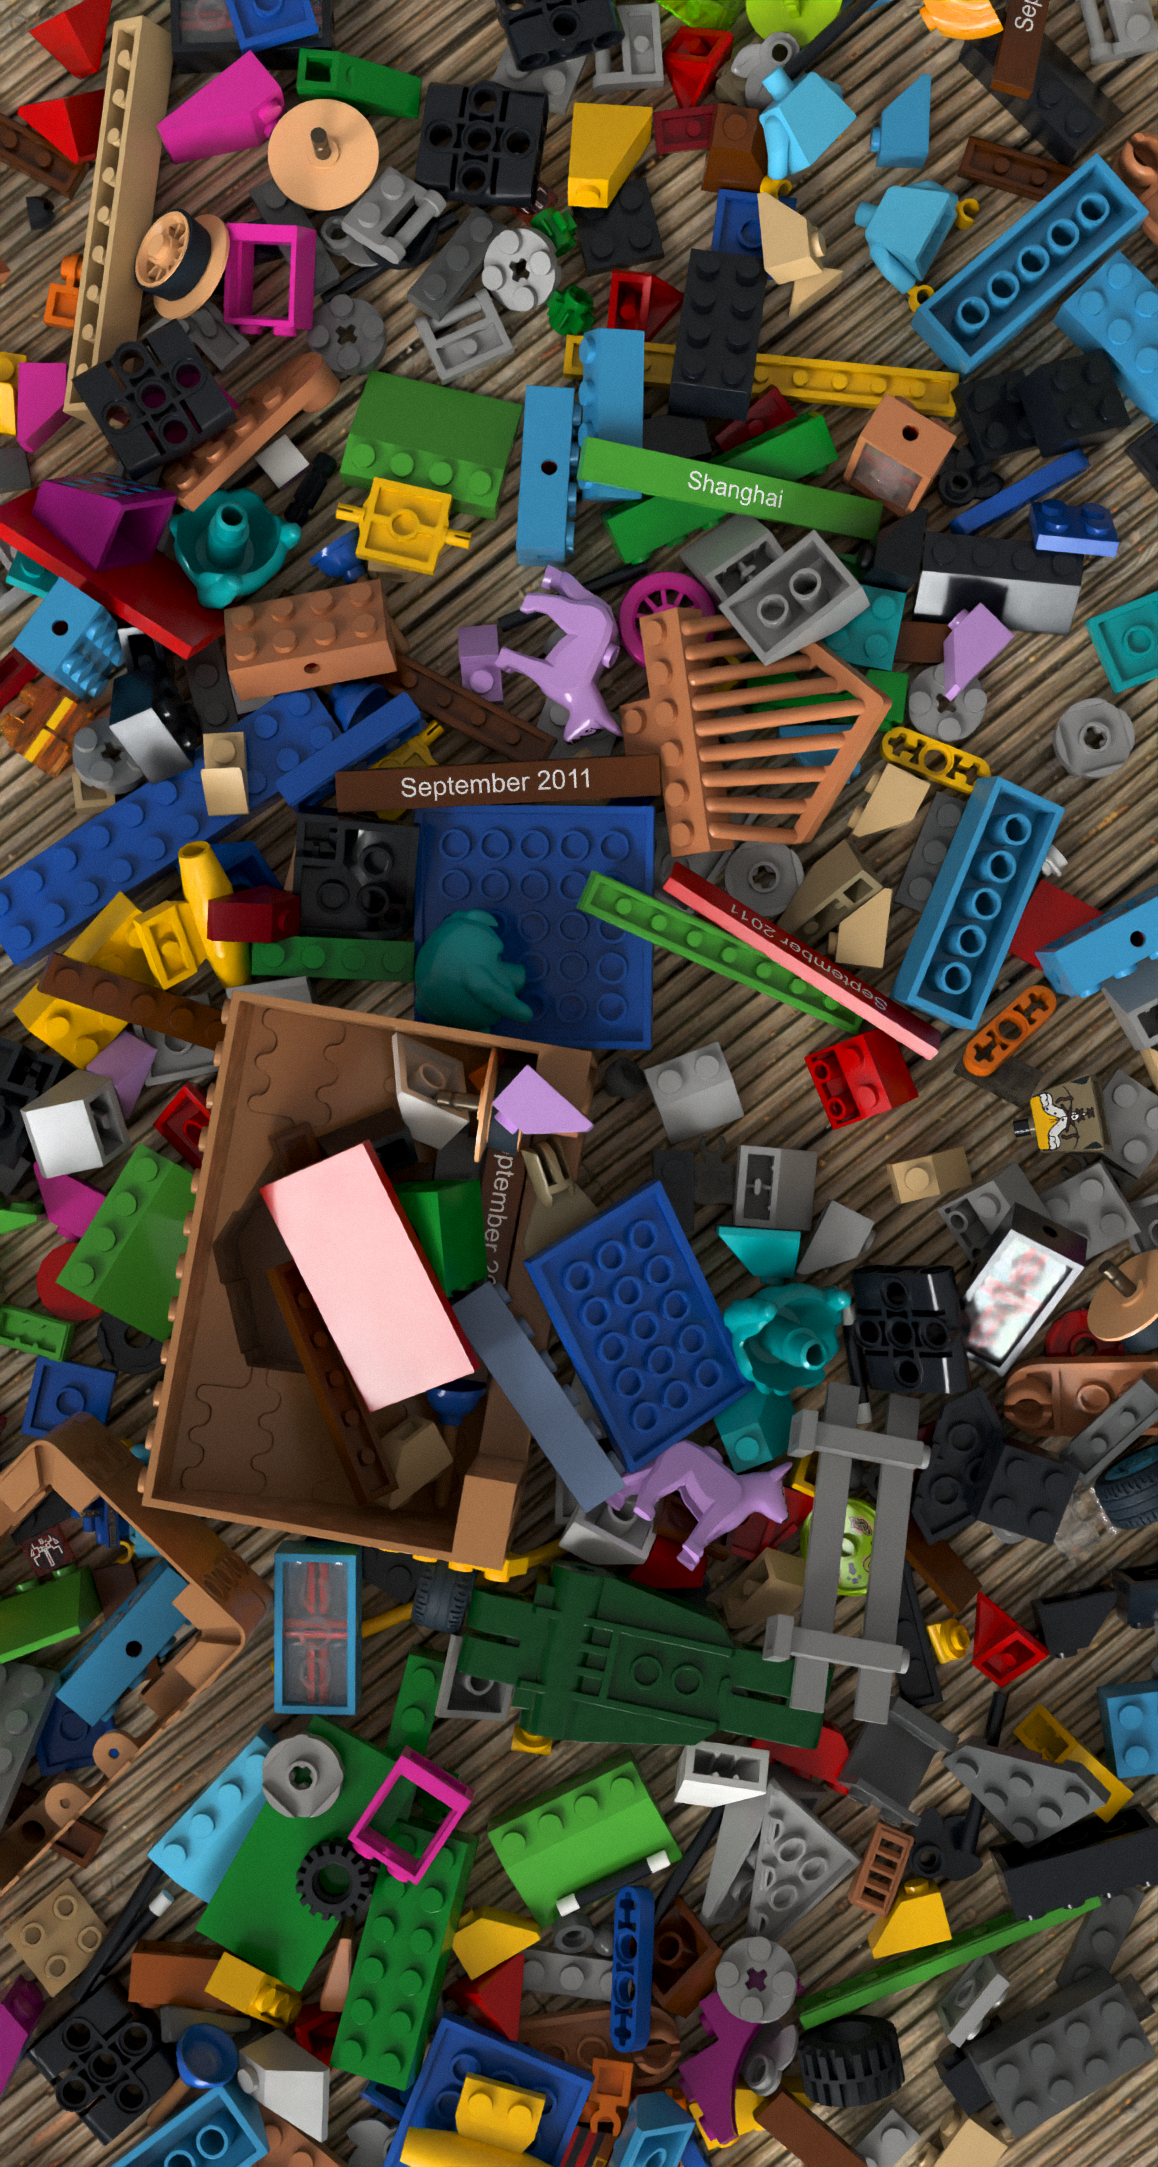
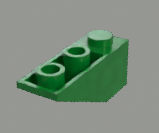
M300 48L296 82L300 104L315 99H332L352 106L361 114L418 119L422 78L338 51Z

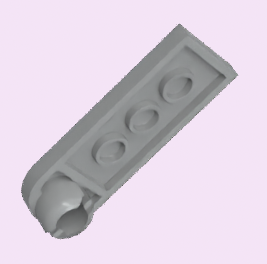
M11 1661L0 1664V1833L56 1699L54 1679L60 1674L57 1671Z

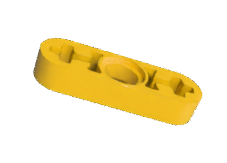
M904 727L892 728V731H888L883 736L879 745L880 754L887 763L963 794L971 795L976 781L972 785L966 784L967 777L959 772H955L952 775V779L946 777V774L953 767L954 758L960 760L956 768L967 771L971 766L977 768V776L981 778L991 777L990 767L982 758ZM898 737H902L905 739L903 745L906 748L915 750L917 743L922 744L924 747L916 757V764H913L909 760L914 754L902 751L899 756H895L892 754L893 747L888 744V741L894 742ZM931 750L941 752L946 760L944 769L938 772L929 770L924 763L925 754Z

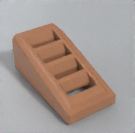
M877 1820L863 1853V1861L858 1865L847 1891L851 1904L883 1918L887 1917L909 1858L910 1849L915 1840L913 1835ZM884 1838L900 1845L899 1851L896 1852L880 1845L881 1839ZM876 1854L894 1861L892 1867L874 1860ZM870 1870L886 1876V1882L884 1883L870 1877ZM864 1887L881 1893L879 1898L863 1892Z
M345 1916V1920L341 1925L321 1994V2011L343 2012L356 1961L354 1916Z

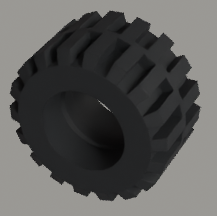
M871 2015L840 2016L807 2029L798 2037L797 2053L806 2097H809V2100L814 2103L843 2108L863 2106L892 2095V2093L901 2088V2084L905 2081L896 2027L885 2018Z

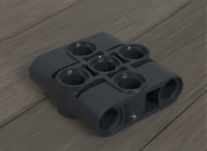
M494 0L497 7L498 22L504 29L515 67L520 72L537 70L605 50L617 45L625 37V31L615 0ZM517 3L523 7L518 10H512L507 6ZM568 29L573 33L569 36H562L557 31Z
M488 80L479 81L473 86L430 82L426 95L415 183L426 190L438 192L445 201L465 202L474 209L476 206L480 209H485L490 205L534 209L549 115L548 93L499 88L494 82ZM489 101L496 102L491 110L480 111V107L484 103ZM443 137L452 138L448 145L436 147L439 139ZM482 140L491 141L486 149L482 151L474 150L478 142ZM519 144L529 145L526 152L516 155L512 153L513 149ZM476 179L485 180L481 188L477 190L468 189L472 181Z
M176 318L136 342L128 341L122 343L116 348L112 356L71 379L86 407L133 482L175 458L187 457L193 452L195 446L238 421L225 395ZM149 346L150 350L152 351L153 355L155 356L156 360L161 366L160 370L156 366L155 362L153 361L152 357L150 356L145 347ZM138 358L144 362V365L138 372L129 373L123 369L124 363L128 359ZM112 367L125 388L124 391L118 386L109 368ZM186 373H195L200 377L199 383L191 388L181 386L179 380ZM152 393H160L166 398L164 404L158 408L147 407L144 401ZM186 409L188 410L189 414L193 418L201 433L198 434L196 432L190 419L185 413ZM125 413L131 417V420L125 428L115 429L110 426L111 418L115 414ZM173 428H182L187 432L185 440L178 444L168 442L166 435ZM147 432H152L164 451V455L161 456Z
M869 1265L851 1271L858 1317L852 1325V1334L857 1344L864 1349L870 1389L947 1394L966 1391L972 1387L965 1339L971 1333V1321L967 1313L960 1308L953 1266Z
M110 1974L100 1982L93 1991L89 1992L83 2003L78 2002L41 2034L24 2053L56 2090V2100L60 2107L66 2111L75 2112L103 2146L115 2139L165 2095L180 2077L177 2067V2047L173 2042L164 2043L162 2041L158 2016L151 2009L140 2006L138 2002H129V1991L114 1974ZM74 2023L85 2024L89 2028L90 2034L83 2035L78 2033L74 2028ZM130 2028H142L146 2032L147 2037L141 2039L132 2035ZM107 2053L112 2055L117 2064L108 2065L104 2063L100 2058V2054ZM70 2081H80L84 2084L86 2091H76L72 2088ZM134 2084L139 2086L143 2094H131L127 2090L126 2085Z

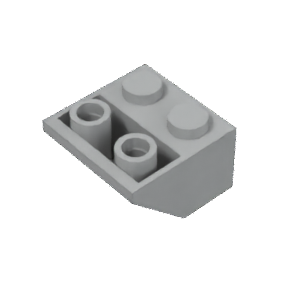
M736 514L684 550L679 556L695 579L707 590L719 613L723 614L718 606L782 556L785 551L770 530L757 519Z
M1149 956L1136 963L1138 969L1133 973L1116 979L1113 975L1101 982L1103 986L1101 990L1134 1051L1145 1050L1158 1043V958L1151 960Z
M77 1069L20 1109L41 1176L44 1178L103 1167L132 1146L112 1079Z
M738 1145L731 1224L735 1226L811 1231L817 1152Z
M1016 1161L986 1176L937 1208V1211L971 1264L1015 1202L1054 1221Z

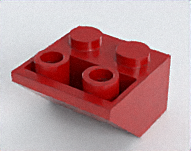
M879 1028L804 1057L833 1130L891 1110L919 1097L896 1039Z

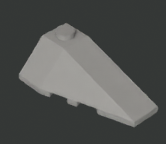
M768 1764L765 1794L725 1804L700 1921L704 1926L731 1923L751 1898L769 1780L773 1777L778 1780L814 1814L827 1792L822 1786L802 1778L777 1764Z

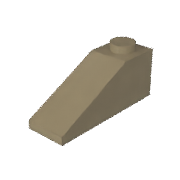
M844 839L814 863L776 925L810 947L880 891L883 885L867 858Z

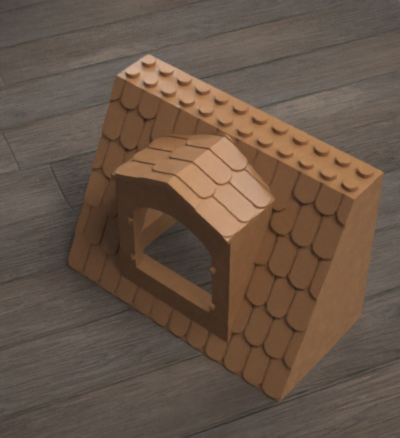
M233 990L231 999L226 998L222 1008L221 1022L227 1025L224 1041H218L214 1053V1066L219 1067L216 1084L211 1083L207 1093L206 1108L212 1110L209 1126L202 1127L199 1138V1151L204 1152L201 1169L196 1168L192 1177L191 1193L196 1194L194 1211L187 1212L184 1222L183 1235L189 1237L186 1254H180L176 1267V1279H181L179 1295L172 1297L168 1312V1321L174 1323L171 1339H165L161 1351L160 1361L161 1364L166 1365L164 1380L163 1382H157L153 1396V1406L159 1408L156 1424H150L146 1436L145 1448L151 1450L148 1467L143 1466L138 1480V1492L143 1493L141 1505L502 1571L518 1530L534 1437L490 1372H488L485 1395L480 1397L475 1410L463 1416L462 1424L458 1425L450 1505L440 1508L434 1504L436 1480L425 1484L412 1495L411 1500L407 1504L393 1511L373 1502L361 1506L358 1505L265 1273L268 1269L294 1260L259 1191V1188L283 1177L268 1137L304 1122H309L317 1138L391 1107L402 1118L396 1093L392 1036L396 1032L462 1061L466 1093L481 1094L468 1078V1075L475 1067L490 1058L492 1047H497L498 1053L502 1051L505 1055L537 1060L536 1072L588 1120L599 1061L593 1052ZM472 1111L471 1125L468 1132L470 1137H477L479 1120H477L478 1112ZM587 1132L532 1134L531 1148L533 1144L546 1141L551 1136L558 1135L560 1137L574 1182L578 1185ZM413 1139L419 1162L387 1175L391 1184L407 1180H432L436 1148ZM526 1168L504 1289L513 1301L507 1307L516 1319L522 1315L533 1330L535 1336L530 1339V1342L539 1353L545 1349L548 1353L553 1323L548 1318L544 1304L523 1263L527 1259L522 1240L536 1200ZM426 1391L370 1413L380 1441L412 1414L434 1422L441 1435L442 1424L438 1422L439 1413L435 1412L428 1404Z

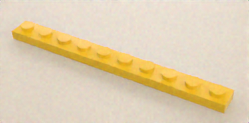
M567 334L563 369L564 379L583 380V363H581L579 358V347L584 336ZM644 342L645 387L670 389L676 345ZM757 353L751 397H756L770 384H773L778 388L786 401L876 409L887 393L894 398L895 396L906 398L914 404L916 412L919 414L954 417L956 406L950 392L958 386L959 373Z

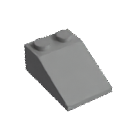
M813 530L721 603L718 608L761 662L767 666L839 631L871 605L859 582L819 534Z

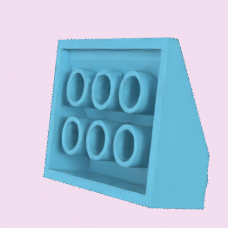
M264 1724L164 1830L147 1853V1856L172 1880L208 1904L267 1800L262 1788V1766L265 1757L280 1739Z

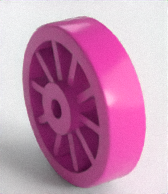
M673 571L652 573L638 580L625 594L618 614L620 641L628 656L639 666L646 669L641 631L638 632L636 622L640 623L639 618L647 616L646 614L637 613L641 603L654 614L679 607L686 595L694 603L689 608L702 609V617L716 615L715 605L711 596L692 577ZM665 589L680 592L673 605L667 604ZM659 591L661 606L657 607L647 596ZM709 632L705 637L706 642H713L715 632Z

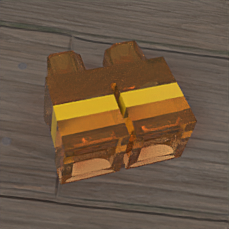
M27 682L20 692L18 700L32 709L24 722L8 712L0 721V733L10 741L8 746L55 779L71 757L73 749L45 730L44 727L47 726L74 745V735L77 730L97 718L91 712L50 686L45 689L32 682Z

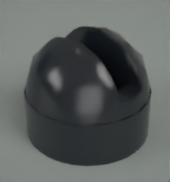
M42 196L26 197L31 230L50 227L56 218V214L52 212L55 208L53 203Z

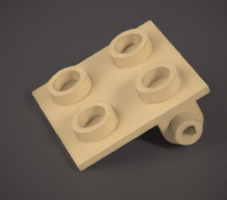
M67 1878L26 1914L23 1913L11 1923V1927L3 1934L53 1998L87 1967L109 1930L71 1880Z

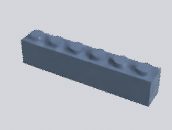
M484 1278L473 1285L472 1289L464 1291L449 1303L467 1339L586 1514L626 1486L620 1476L626 1470L613 1451L607 1454L604 1453L597 1442L603 1438V1435L590 1417L584 1421L575 1409L580 1404L579 1399L568 1383L560 1387L552 1373L558 1370L557 1366L545 1349L539 1353L530 1342V1339L535 1336L533 1330L522 1315L516 1319L507 1307L513 1301L502 1284L498 1281L492 1285L487 1278Z

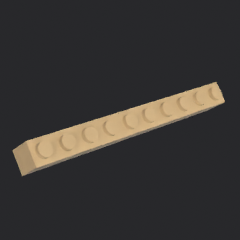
M144 15L114 21L63 408L64 413L96 427L99 426L71 379L112 356L116 348L122 343L128 341L136 342L143 290L136 283L134 266L140 244L152 225L162 149V138L156 125L166 118L174 57L172 54L171 33ZM134 358L128 359L124 363L123 369L125 371L133 372ZM112 367L109 368L118 386L124 391L125 388ZM115 414L110 420V426L126 425L127 414Z

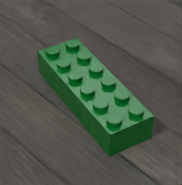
M410 1815L408 1822L396 1819L388 1834V1839L419 1859L441 1824ZM453 1829L417 1885L409 1880L407 1883L397 1880L388 1872V1866L381 1862L329 2066L402 2091H406L417 2081L480 1839L479 1836Z

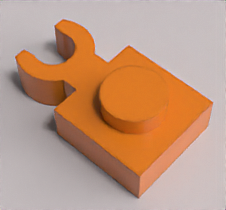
M594 2055L591 2074L595 2075L589 2092L588 2101L599 2102L600 2104L591 2117V2132L597 2133L598 2121L602 2117H609L614 2124L613 2136H618L621 2129V2117L616 2110V2106L628 2107L634 2061Z

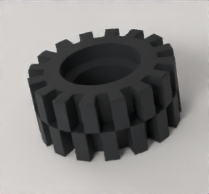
M334 1837L330 1842H328L327 1838L320 1841L317 1846L314 1845L301 1862L295 1878L298 1879V1883L295 1886L296 1893L301 1892L302 1894L299 1900L304 1907L308 1903L311 1907L309 1913L315 1916L319 1912L323 1914L321 1920L328 1921L331 1916H335V1921H340L347 1914L349 1917L354 1915L367 1899L372 1888L371 1883L374 1880V1871L371 1872L370 1870L373 1865L371 1859H365V1857L360 1855L353 1848V1842L350 1840L346 1843L341 1842L342 1837ZM329 1864L343 1866L350 1876L349 1888L339 1894L326 1891L320 1882L321 1869Z

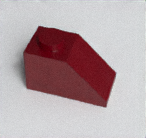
M262 885L208 900L207 939L225 942L273 943L299 935L301 897Z

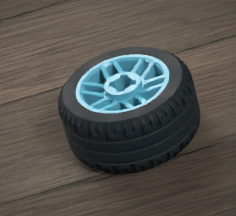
M1158 1442L1123 1457L1105 1469L1096 1479L1094 1485L1095 1495L1110 1522L1115 1527L1131 1530L1158 1521Z
M437 1559V1562H424L417 1585L411 1617L419 1626H425L426 1628L436 1629L441 1632L445 1631L448 1634L456 1633L462 1628L478 1570L474 1568L473 1572L452 1570L448 1568V1561Z

